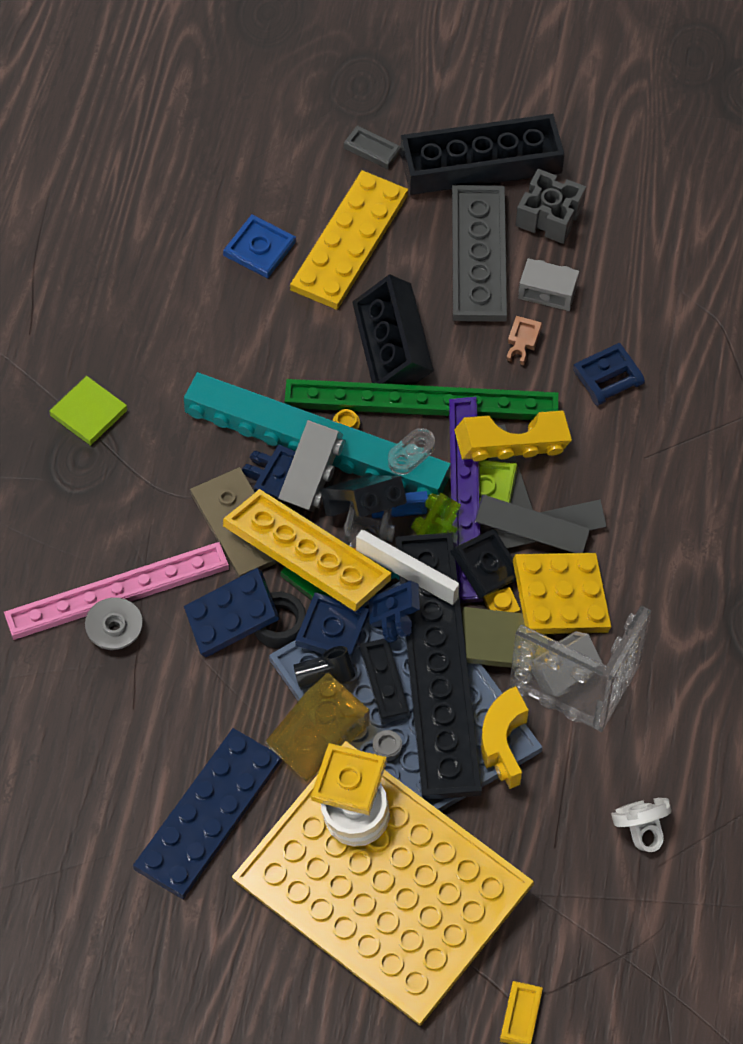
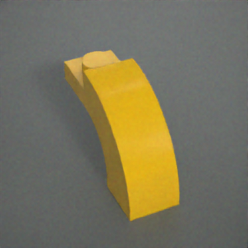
M516 686L505 691L492 703L483 722L481 753L486 769L495 765L499 779L501 781L505 780L509 789L521 784L522 771L508 746L507 738L515 728L527 723L529 711Z

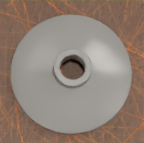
M107 598L99 601L89 610L85 619V629L89 639L95 645L108 650L122 649L132 644L139 637L143 625L139 609L132 602L123 598ZM112 626L119 627L117 630H110Z

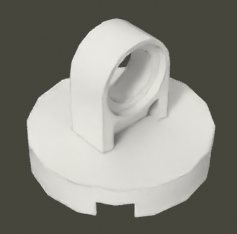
M654 798L655 804L653 805L652 803H644L642 800L617 808L616 813H611L614 826H629L633 842L639 850L647 852L657 851L663 843V832L659 819L672 812L670 801L667 798ZM647 830H651L654 834V841L650 846H645L642 841V836Z

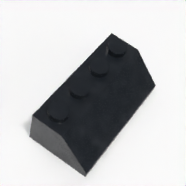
M389 274L352 301L372 383L415 385L434 371L411 283Z

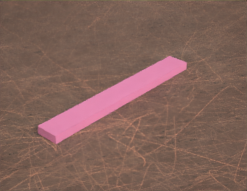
M220 542L5 611L4 615L12 638L15 640L85 617L89 610L101 600L123 598L131 602L229 570V564Z

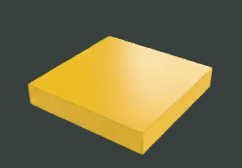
M329 743L311 794V801L370 815L387 764V758Z

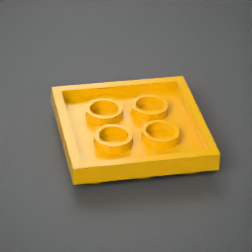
M596 553L515 554L513 565L526 634L574 633L575 631L582 633L609 632L611 623Z

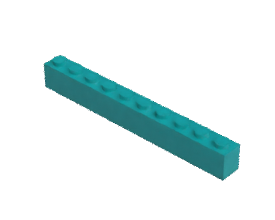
M198 372L184 396L185 412L193 418L211 421L218 427H227L238 431L243 436L255 437L263 440L270 446L281 445L296 451L308 420L337 430L343 434L342 439L345 442L341 454L335 456L332 466L339 468L345 473H354L362 477L366 475L401 476L406 493L427 491L428 501L437 504L450 478L451 463Z

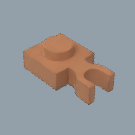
M516 316L508 338L509 344L514 345L508 352V362L512 361V357L515 354H520L522 356L520 365H525L527 358L526 349L535 350L542 329V322Z

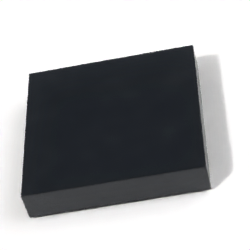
M495 529L464 542L450 551L479 599L516 582L513 558Z

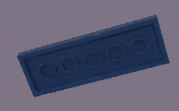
M232 728L135 861L133 869L179 898L184 899L282 762V756Z

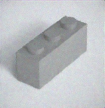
M307 421L278 499L313 513L316 507L320 508L323 502L320 489L324 488L326 481L329 482L335 469V466H332L336 455L339 456L344 447L345 441L342 439V433L315 422Z

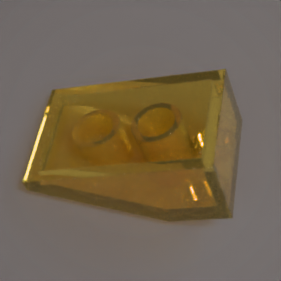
M327 673L307 690L265 743L307 782L320 770L329 743L342 746L345 741L350 743L369 726L370 710L331 674Z

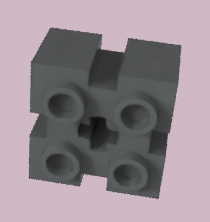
M537 169L530 182L529 193L525 192L517 207L516 226L533 233L537 229L545 231V237L564 244L572 229L573 220H577L584 206L586 186L570 180H566L565 184L557 182L556 175Z

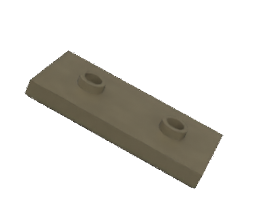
M240 467L190 489L192 498L216 540L220 542L222 550L238 578L256 568L264 570L279 563L223 527V518L255 493Z

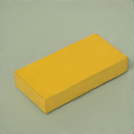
M516 981L512 982L500 1042L531 1044L543 987Z

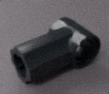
M344 646L330 648L321 657L293 665L301 690L327 682L343 684L355 677L348 649Z

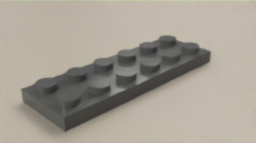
M452 185L453 321L506 322L505 186Z

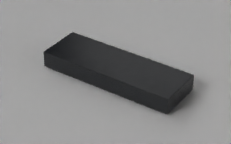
M385 639L361 643L360 652L381 724L409 718L410 713L390 644Z

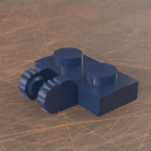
M281 445L277 446L272 457L258 451H253L249 458L255 464L263 467L264 470L246 464L242 472L246 477L257 481L254 485V492L260 489L280 502L278 497L296 451Z
M408 581L369 599V624L377 628L382 626L384 639L388 643L396 641L398 634L401 637H406L412 633V622L408 615L420 610L419 584L414 581Z

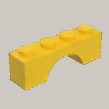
M564 411L539 412L530 422L528 432L523 434H513L502 430L493 422L490 416L464 417L454 429L462 460L473 459V461H483L492 457H498V459L503 460L518 455L529 458L545 453L549 456H554L562 453L572 441Z

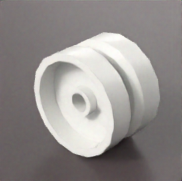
M381 783L370 815L321 803L324 821L331 835L339 842L350 846H364L377 840L386 830L390 819L387 795Z

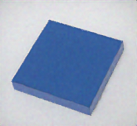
M251 214L225 247L223 256L268 279L296 243V236Z

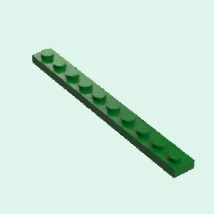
M286 379L285 404L301 409H349L361 412L450 416L449 399L477 397L478 416L533 420L539 412L558 411L559 392Z

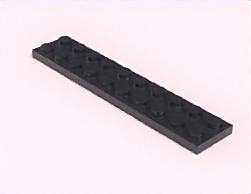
M452 533L396 536L395 543L397 549L458 582L455 558L450 552L454 548ZM399 575L400 585L408 582L407 579ZM419 587L420 610L408 615L412 622V633L406 636L405 640L421 795L424 800L481 796L482 789L459 592L458 599L451 605Z

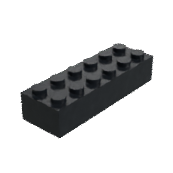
M554 114L401 135L400 155L410 195L452 189V185L477 186L533 178L537 169L551 174H561L563 172L565 154Z

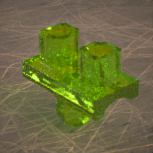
M441 492L439 495L430 494L425 502V507L430 509L425 519L422 517L416 518L411 526L417 533L416 535L448 533L449 530L456 534L459 529L452 524L457 517L456 513L461 504Z

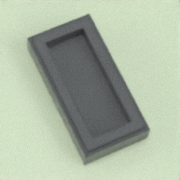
M359 126L355 127L344 142V149L387 170L398 157L401 146Z

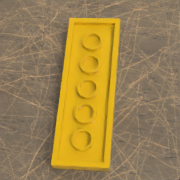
M362 170L292 280L290 290L338 310L407 198L408 189Z
M260 489L223 518V527L353 611H357L391 581L390 571Z

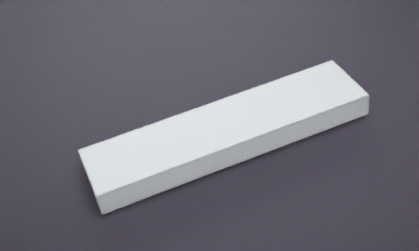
M361 530L356 536V551L408 581L418 583L419 587L451 605L458 599L459 583L365 530Z

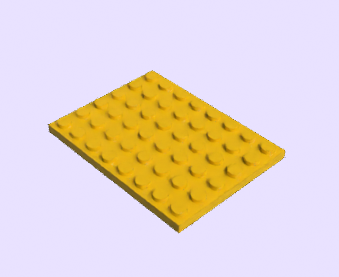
M347 741L342 744L343 747L357 750ZM384 770L380 782L386 792L389 804L390 819L386 830L377 840L368 845L350 846L343 844L329 832L322 814L321 803L311 801V794L317 779L316 776L235 872L232 879L421 1026L531 889L534 881L386 770Z

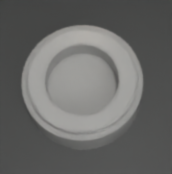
M384 730L375 735L373 739L374 754L386 757L387 761H392L401 754L402 740L396 732Z

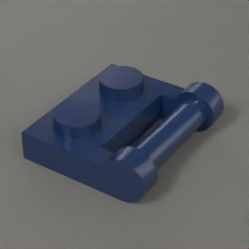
M617 343L581 360L573 366V371L589 392L596 406L605 403V399L632 386L638 387L645 383L643 374L621 343ZM624 372H627L629 375L603 389H600L598 386Z

